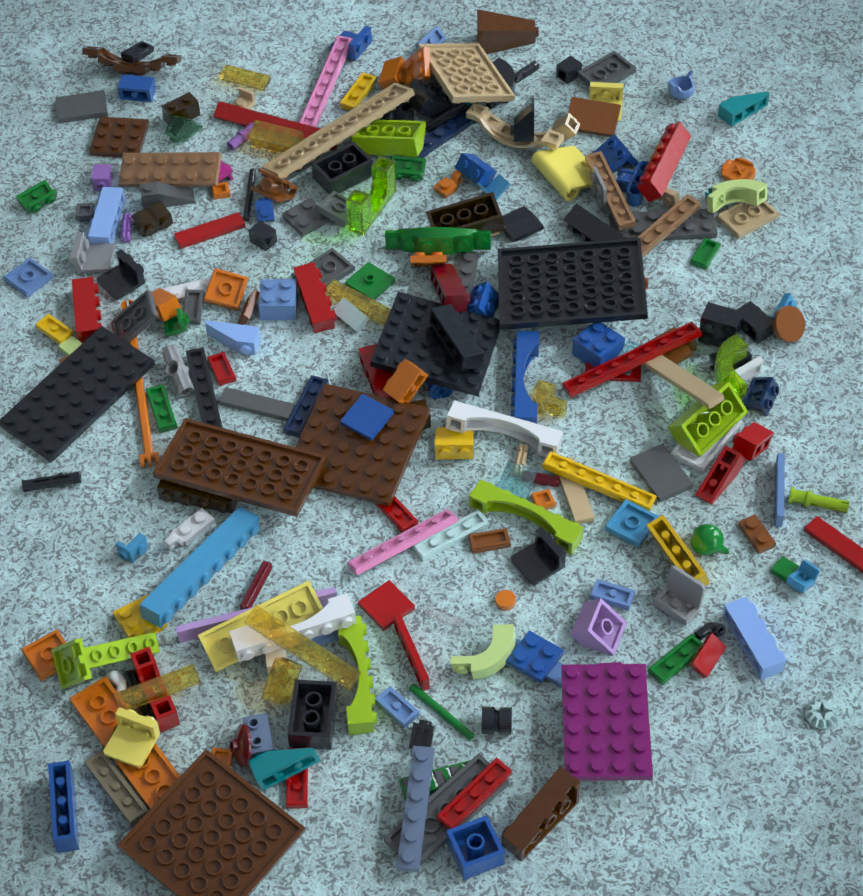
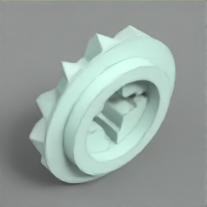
M820 697L818 700L812 699L806 705L805 717L812 726L818 729H829L838 722L840 712L837 710V705L832 704L830 699L822 700ZM821 707L826 712L824 719L821 713H819Z

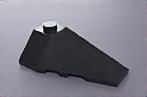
M534 95L529 97L515 116L514 125H510V135H514V142H534Z

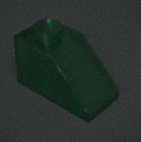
M172 115L164 134L170 136V140L173 142H187L203 126L191 119Z

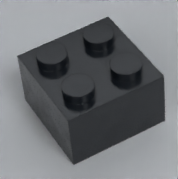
M416 78L410 83L409 88L413 89L415 95L410 97L408 101L417 114L435 118L453 106L440 84Z
M707 302L700 320L702 336L698 337V342L719 347L723 350L736 346L740 337L743 312Z

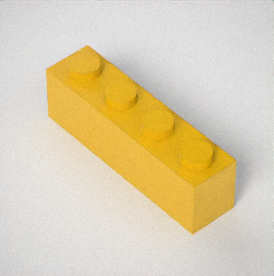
M664 514L647 524L650 535L672 566L675 565L684 570L695 579L701 581L705 586L710 584L705 571Z

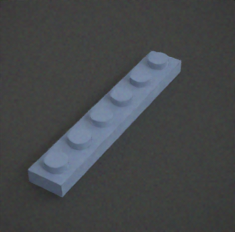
M413 746L397 859V871L419 872L435 755L434 747Z

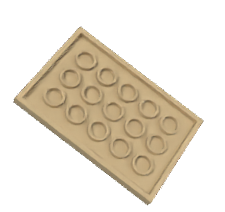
M479 43L418 45V50L423 46L429 48L430 69L452 103L514 101V93Z

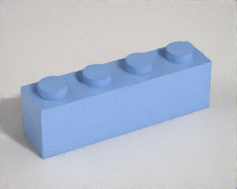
M102 187L101 194H98L97 198L98 204L94 207V218L90 220V231H87L86 239L89 240L90 244L113 243L125 203L123 188Z
M747 596L724 604L723 617L760 680L783 672L786 663L785 655L782 651L778 650L774 637L769 635L766 630L764 620L760 619L757 615L755 605L750 603Z

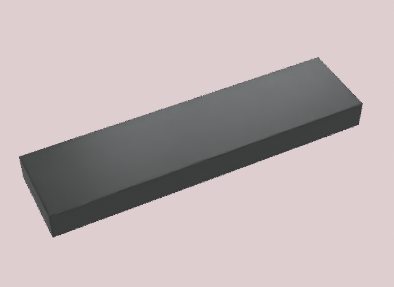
M225 387L218 400L219 405L286 422L295 407L293 403Z

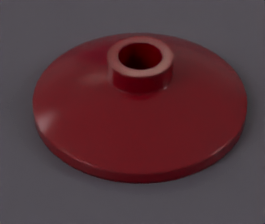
M240 724L236 729L234 739L230 740V751L234 752L235 759L240 767H246L251 756V735L246 724Z

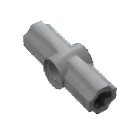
M175 344L166 345L162 348V355L166 363V374L171 376L178 396L182 398L190 396L194 390L189 377L190 369L184 365L178 347Z

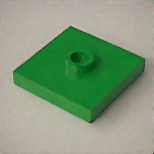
M367 262L345 281V287L368 301L374 302L395 283V277Z

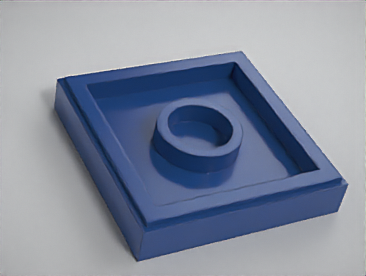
M362 394L341 419L340 423L342 426L372 441L392 417L394 411Z

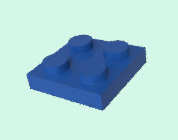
M529 630L506 659V664L541 684L564 655V650Z

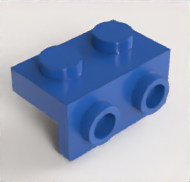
M488 282L475 285L466 310L493 318L499 301V293Z

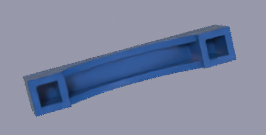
M517 331V338H513V349L517 350L513 352V363H516V366H512V378H516V381H512V392H515V395H511V406H514L515 410H511V417L537 424L538 403H534L529 397L524 385V375L534 357H539V331Z

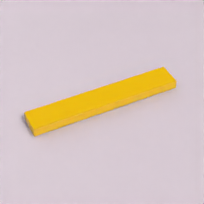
M552 451L549 452L542 464V469L620 502H624L627 499L648 511L651 510L657 498L652 493Z

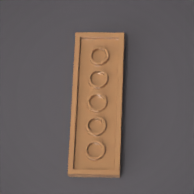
M220 152L123 153L118 184L121 187H140L139 184L152 182L180 187L218 186L222 155Z

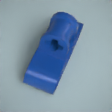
M648 161L639 162L635 171L620 169L617 173L618 177L615 180L621 192L627 193L626 202L629 206H639L643 201L644 196L637 188V185L645 171V167L649 163Z

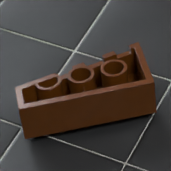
M560 766L514 822L503 830L501 834L502 846L520 861H523L579 803L580 781Z

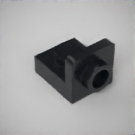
M419 720V723L413 722L409 748L413 749V746L432 747L436 727L432 726L431 721Z

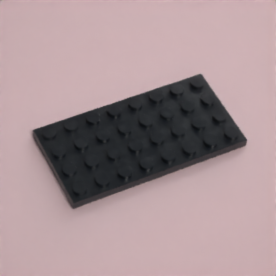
M101 326L0 419V427L52 463L156 365L155 361Z

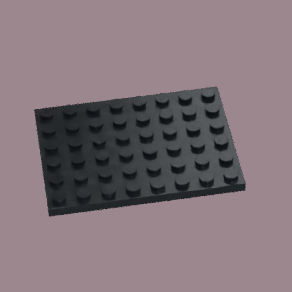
M641 238L498 249L500 330L648 319Z

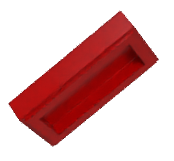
M225 352L207 357L209 366L219 386L236 381V376Z
M713 633L709 634L689 665L702 678H707L726 649V646Z

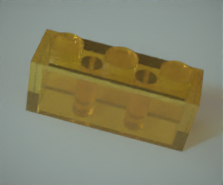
M255 120L248 137L253 147L257 149L265 148L274 153L277 151L283 153L305 139L302 131Z

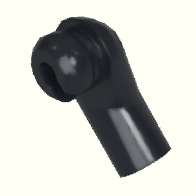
M708 622L694 632V636L700 641L711 633L716 637H720L725 633L726 628L723 624Z

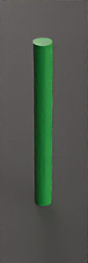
M413 683L409 687V691L469 741L474 738L475 734L417 685Z

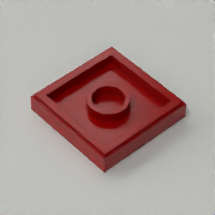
M390 580L358 601V606L383 631L394 624V615L401 613L403 618L415 609V605Z

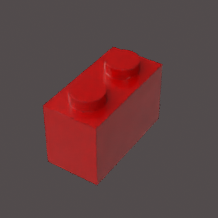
M753 422L749 426H745L740 433L737 432L734 435L732 449L741 453L747 460L752 461L768 449L774 432Z

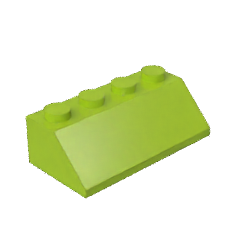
M376 119L369 126L358 130L355 135L351 136V139L367 155L418 157L424 145L426 122Z
M729 381L715 383L712 386L724 395L722 402L708 409L698 401H695L667 427L679 445L698 457L706 453L748 413Z

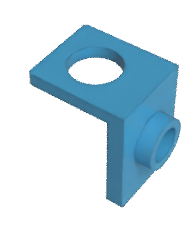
M500 174L486 188L479 182L477 183L486 194L493 192L496 200L511 185Z

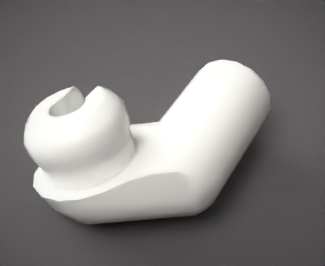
M112 670L106 675V678L111 684L114 683L116 685V691L120 697L125 698L127 680L119 671Z

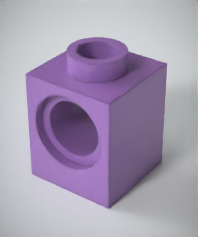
M94 164L91 178L94 191H102V187H112L113 172L111 164Z

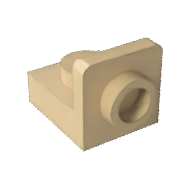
M240 87L239 97L232 105L251 109L255 105L254 92Z

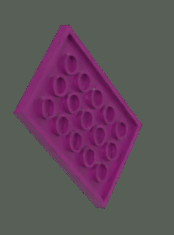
M646 664L561 665L565 770L579 781L653 780Z

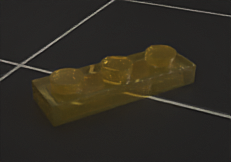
M227 64L219 74L220 80L262 91L266 89L271 81L270 75Z

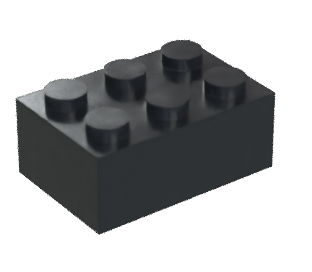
M355 142L311 163L313 179L328 194L333 191L341 193L374 176L373 160Z
M295 680L287 733L289 748L308 747L332 750L338 701L337 682Z

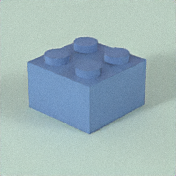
M261 279L259 294L260 320H297V279Z

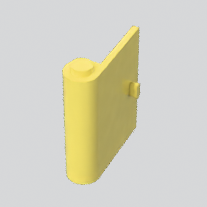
M575 146L557 148V150H541L533 154L532 164L566 201L575 199L580 189L593 186L590 178L591 171L585 161V156Z

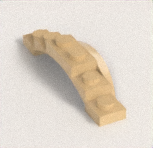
M473 103L466 112V118L480 122L481 128L485 129L495 140L506 146L524 149L530 147L542 149L543 146L557 150L564 140V134L549 129L545 133L534 132V142H514V135H510V124L492 114L488 107Z

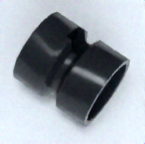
M482 706L481 734H494L495 731H498L500 735H511L512 707H500L496 710L495 707Z

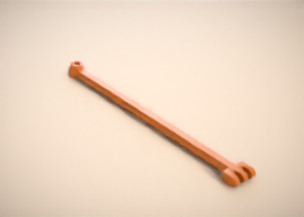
M128 299L129 305L134 301ZM126 300L121 303L122 311L128 307ZM135 337L129 344L139 350L138 340ZM142 377L134 385L144 454H140L139 458L141 468H145L144 461H148V466L151 467L152 460H155L156 466L160 460L158 452H153Z

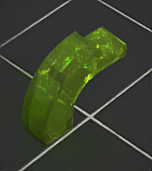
M735 334L720 346L716 356L714 376L717 383L729 381L741 399L745 397L748 385L737 374L733 365L746 358L749 346L738 334Z

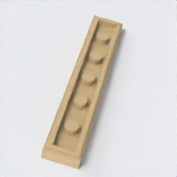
M663 355L641 364L708 409L724 400L722 393Z

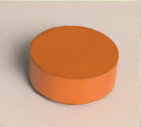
M509 590L499 591L495 597L496 606L504 611L511 610L516 604L515 594Z

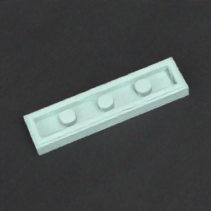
M478 509L459 519L458 522L413 545L412 549L424 562L468 538V534L477 533L489 527V522Z

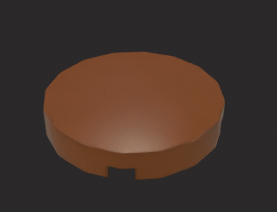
M791 305L780 307L775 312V318L772 321L775 335L778 339L787 343L798 341L805 331V319L802 312L797 307Z

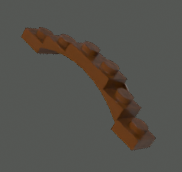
M86 46L82 48V55H88V58H98V63H103V66H113V71H119V74H129L131 72L135 76H144L150 70L160 71V69L165 67V63L167 66H176V64L181 62L182 56L166 53L153 61L132 63L110 53L104 47Z

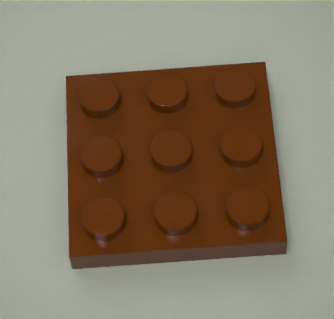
M99 117L89 150L90 156L123 157V153H141L149 127V119Z

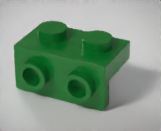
M392 155L391 167L388 170L389 175L397 180L402 178H409V180L416 182L419 179L424 180L427 160L426 158Z
M43 180L16 195V200L27 214L31 212L36 213L43 205H50L55 202L57 191L56 189L52 190L47 181Z

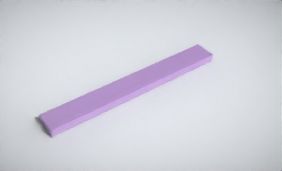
M335 587L315 591L322 607L328 604V599L337 596ZM254 607L176 626L179 642L183 643L199 639V634Z

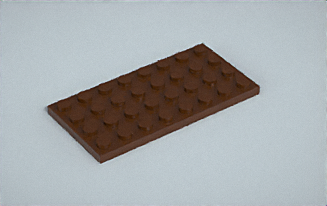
M185 418L152 473L153 478L298 517L327 462V456Z

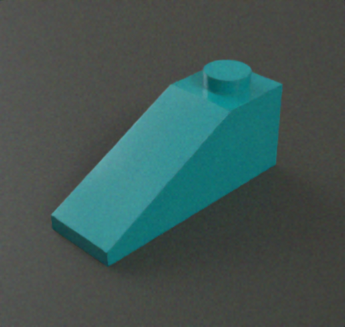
M765 91L734 96L722 101L719 104L718 117L732 127L766 107L769 102L770 93Z
M313 748L266 751L249 760V764L256 782L263 790H266L317 764L321 759Z

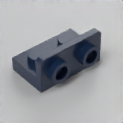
M774 377L752 378L742 399L746 409H760L763 416H768L779 394V386L776 384Z

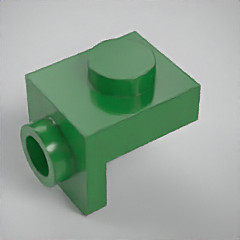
M181 308L176 309L177 315L164 322L167 337L188 331L189 317Z

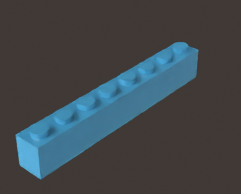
M239 506L140 603L141 618L159 628L168 623L178 610H181L191 597H194L198 590L204 584L206 585L216 572H219L228 560H231L240 548H243L252 536L258 533L260 529L259 516Z

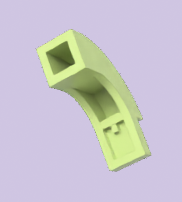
M748 179L729 180L716 184L712 187V193L707 196V211L714 213L723 206L734 202L758 206L767 200V184Z
M514 624L493 625L492 642L483 653L474 656H451L450 665L452 671L458 674L471 672L473 679H481L501 670L506 665V659L515 648L516 632Z

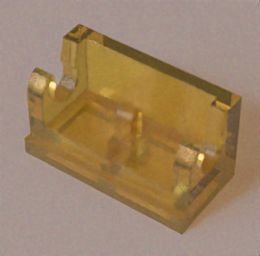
M285 657L275 658L261 698L279 705L282 703L288 705L293 695L294 682L298 680L303 665Z

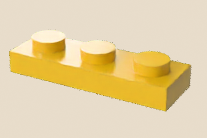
M362 72L341 100L340 108L350 111L360 105L377 83V77Z

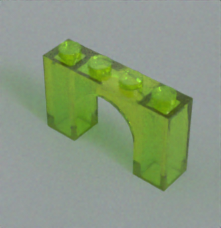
M379 156L371 166L372 187L370 194L354 189L346 199L348 230L363 236L397 191L395 161Z

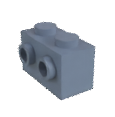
M267 713L243 717L242 722L247 725L251 735L250 760L258 754L273 751Z

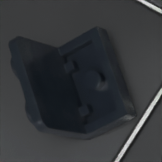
M122 249L116 252L118 265L97 277V283L116 300L145 284L144 268L140 263L137 264L133 257Z
M543 527L535 530V542L512 555L511 562L531 585H536L565 568L566 551L554 541L550 532H546Z

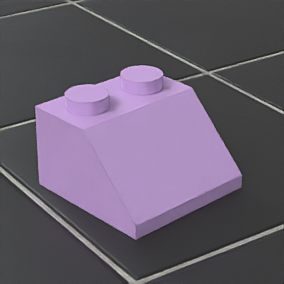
M599 598L583 603L570 635L583 647L613 656L627 622L605 601Z

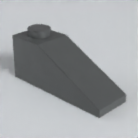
M160 182L139 184L143 209H147L158 202H162L165 207L195 203L193 189Z

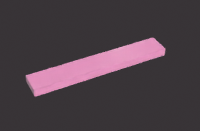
M446 509L348 561V568L358 576L458 522L457 516Z

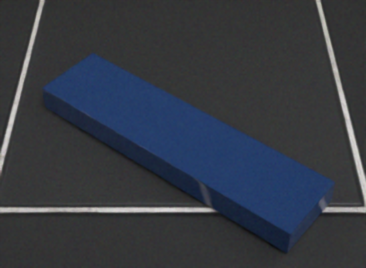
M311 375L283 428V434L300 438L324 383L329 384V379Z

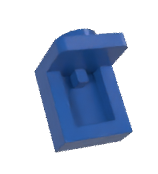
M260 198L258 201H255L257 222L260 220L262 222L275 221L272 199Z

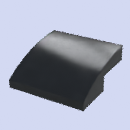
M525 206L503 215L505 236L514 243L544 229L540 220Z

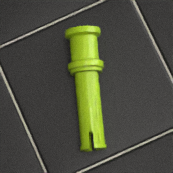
M792 486L788 498V504L797 503L804 505V507H810L811 505L844 513L848 512L850 503L847 500L813 494L811 490H797Z

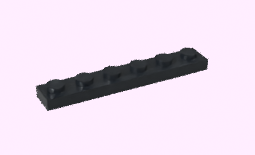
M204 347L187 350L186 356L202 423L223 428Z

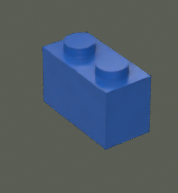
M122 74L117 87L119 99L152 102L156 91L154 77Z
M461 153L454 167L477 184L479 182L482 186H488L497 173L494 168L476 155Z

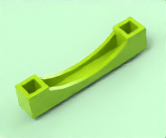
M480 479L469 494V507L475 510L479 509L483 514L487 512H504L523 517L539 527H543L546 532H550L554 541L559 546L561 545L566 553L570 555L573 554L583 539L584 527L577 522L567 520L559 514H554L544 507L537 506L525 498H520L508 490L498 488L490 482Z
M361 615L356 616V624L349 628L338 629L339 645L344 646L350 652L359 672V683L355 698L350 706H346L349 735L374 732V724H378L377 712H372V706H376L374 693L370 694V688H373L372 675L368 676L367 671L371 670L370 658H366L365 654L369 653L368 640L364 641L363 636L367 635L366 623H362Z

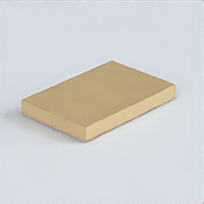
M766 201L758 206L740 202L716 215V220L739 240L779 218L780 213Z

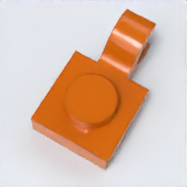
M456 170L450 179L444 177L433 186L434 191L445 199L458 190V184L463 181L460 178L462 173Z

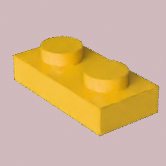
M49 313L35 324L36 329L58 344H61L70 336H74V331Z

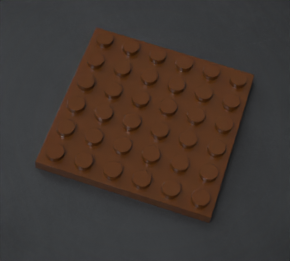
M324 383L295 446L296 448L327 456V462L313 488L390 507L430 414V409L407 402L399 403L394 399ZM362 394L394 411L392 417L372 441L342 426L340 423L341 419Z
M205 749L119 842L117 848L175 896H249L303 835L306 828Z

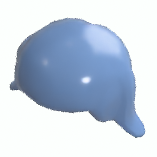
M690 70L686 76L675 77L666 82L668 83V92L673 98L682 100L694 94L693 70Z

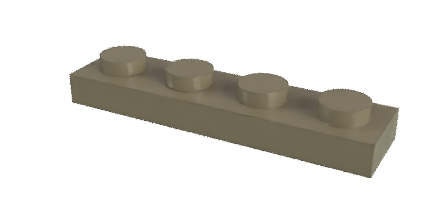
M103 750L84 761L87 769L130 826L139 822L148 812V809L110 759L104 755Z

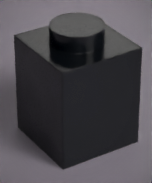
M570 55L557 64L556 77L566 84H570L578 78L577 72L582 69V63Z
M261 220L248 230L250 242L264 251L273 247L277 242L276 229Z

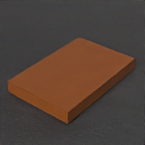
M572 97L568 113L580 123L578 132L611 137L616 132L621 105Z

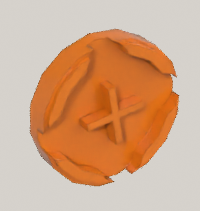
M744 158L729 159L723 163L721 168V175L725 181L738 179L754 180L756 174L753 163Z

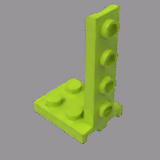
M153 632L84 648L82 638H78L55 647L51 651L61 689H66L92 679L91 668L130 660V653L146 647H150L152 654L160 652L156 634Z

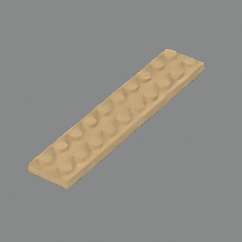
M393 83L262 165V169L283 179L287 178L290 173L301 169L304 164L314 161L317 156L328 152L334 145L342 143L344 139L355 135L361 128L369 126L372 121L382 118L388 111H392L399 104L407 102L410 97L415 95L413 89Z

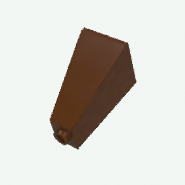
M477 10V41L486 54L536 43V37H539V27H535V20Z

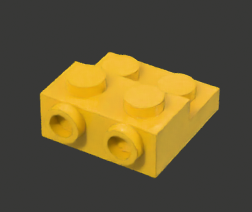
M149 594L113 611V616L127 638L153 632L159 633L168 627L167 623L159 628L141 618L140 603Z

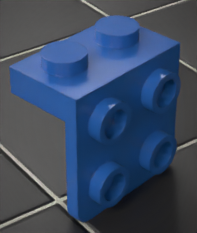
M366 25L358 34L343 31L339 35L353 38L349 43V53L347 55V58L356 61L368 48L373 38L371 27ZM334 42L329 46V51H331Z

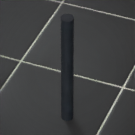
M254 168L249 170L243 212L244 221H249L253 198L251 187L254 186L256 169Z

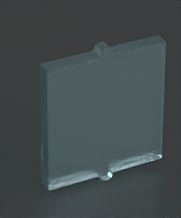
M507 461L498 488L508 490L520 498L528 499L538 471L525 467L524 464L518 465Z

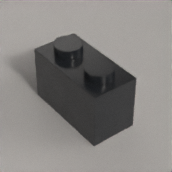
M749 301L736 309L743 312L741 331L755 343L759 344L774 334L772 318L765 314L759 306Z

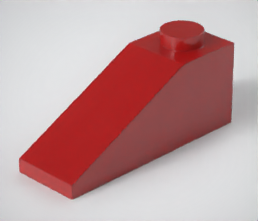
M725 445L695 495L713 504L738 475L746 461L745 457Z

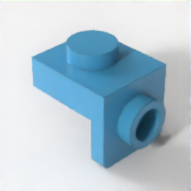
M141 533L127 546L120 541L115 544L117 555L122 560L127 559L132 563L140 555H144L148 548L146 536Z
M803 560L799 569L788 576L786 583L791 585L794 590L803 593L815 584L821 570L809 561Z

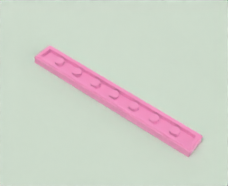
M336 37L299 123L317 127L347 58L349 43L353 38Z

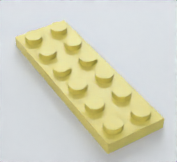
M308 580L199 634L198 637L215 672H218L238 662L231 644L229 631L247 625L252 629L260 630L289 627L311 618L320 612L323 607Z

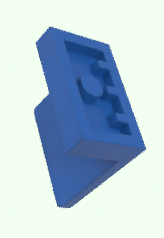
M615 134L593 152L602 151L612 174L624 163L627 165L631 163L634 168L639 163Z

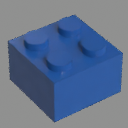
M602 322L593 323L573 338L572 355L584 363L588 362L592 366L597 367L624 354L625 338Z
M487 815L446 831V843L463 880L505 864V851Z

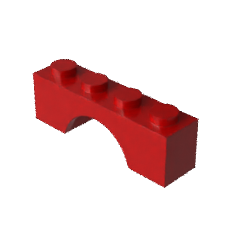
M150 647L130 653L133 668L152 714L158 723L160 733L179 726L177 710L171 696L167 693Z

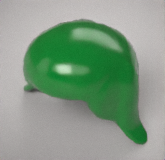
M703 524L693 529L690 543L696 553L704 556L715 553L729 554V550L723 546L724 537L718 527L712 524Z

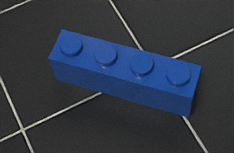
M70 760L49 763L53 843L57 853L79 850L75 781Z

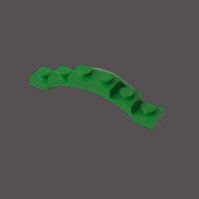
M416 227L386 230L385 249H402V252H424L425 255H432V252L454 255L455 252L491 250V231L454 227Z

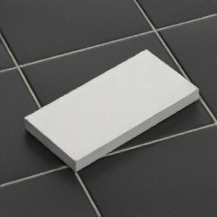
M740 419L701 457L696 456L679 444L672 450L671 455L677 461L704 474L742 425L743 420Z

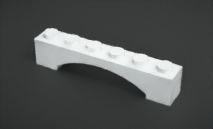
M455 400L448 412L446 429L462 434L465 431L483 430L512 436L537 451V455L547 457L550 451L558 454L563 437V431Z
M345 593L328 599V604L320 612L301 623L272 630L252 629L247 625L229 631L230 640L238 662L248 661L256 656L269 654L274 650L283 647L287 648L298 642L309 641L314 637L327 635L341 628H349L356 624V615L349 596Z

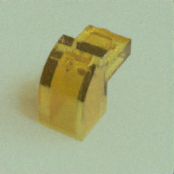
M538 379L533 388L532 401L538 403L537 414L543 418L546 413L565 418L568 401L555 397V384Z

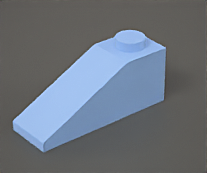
M205 321L207 335L238 353L256 355L261 339L259 327Z

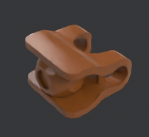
M258 168V172L262 173L264 177L257 186H252L251 190L277 202L292 200L295 197L298 189L296 185L262 168Z

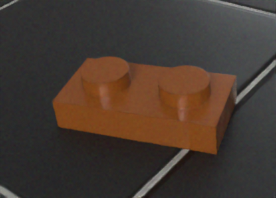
M755 514L738 521V527L758 554L776 547L775 540Z

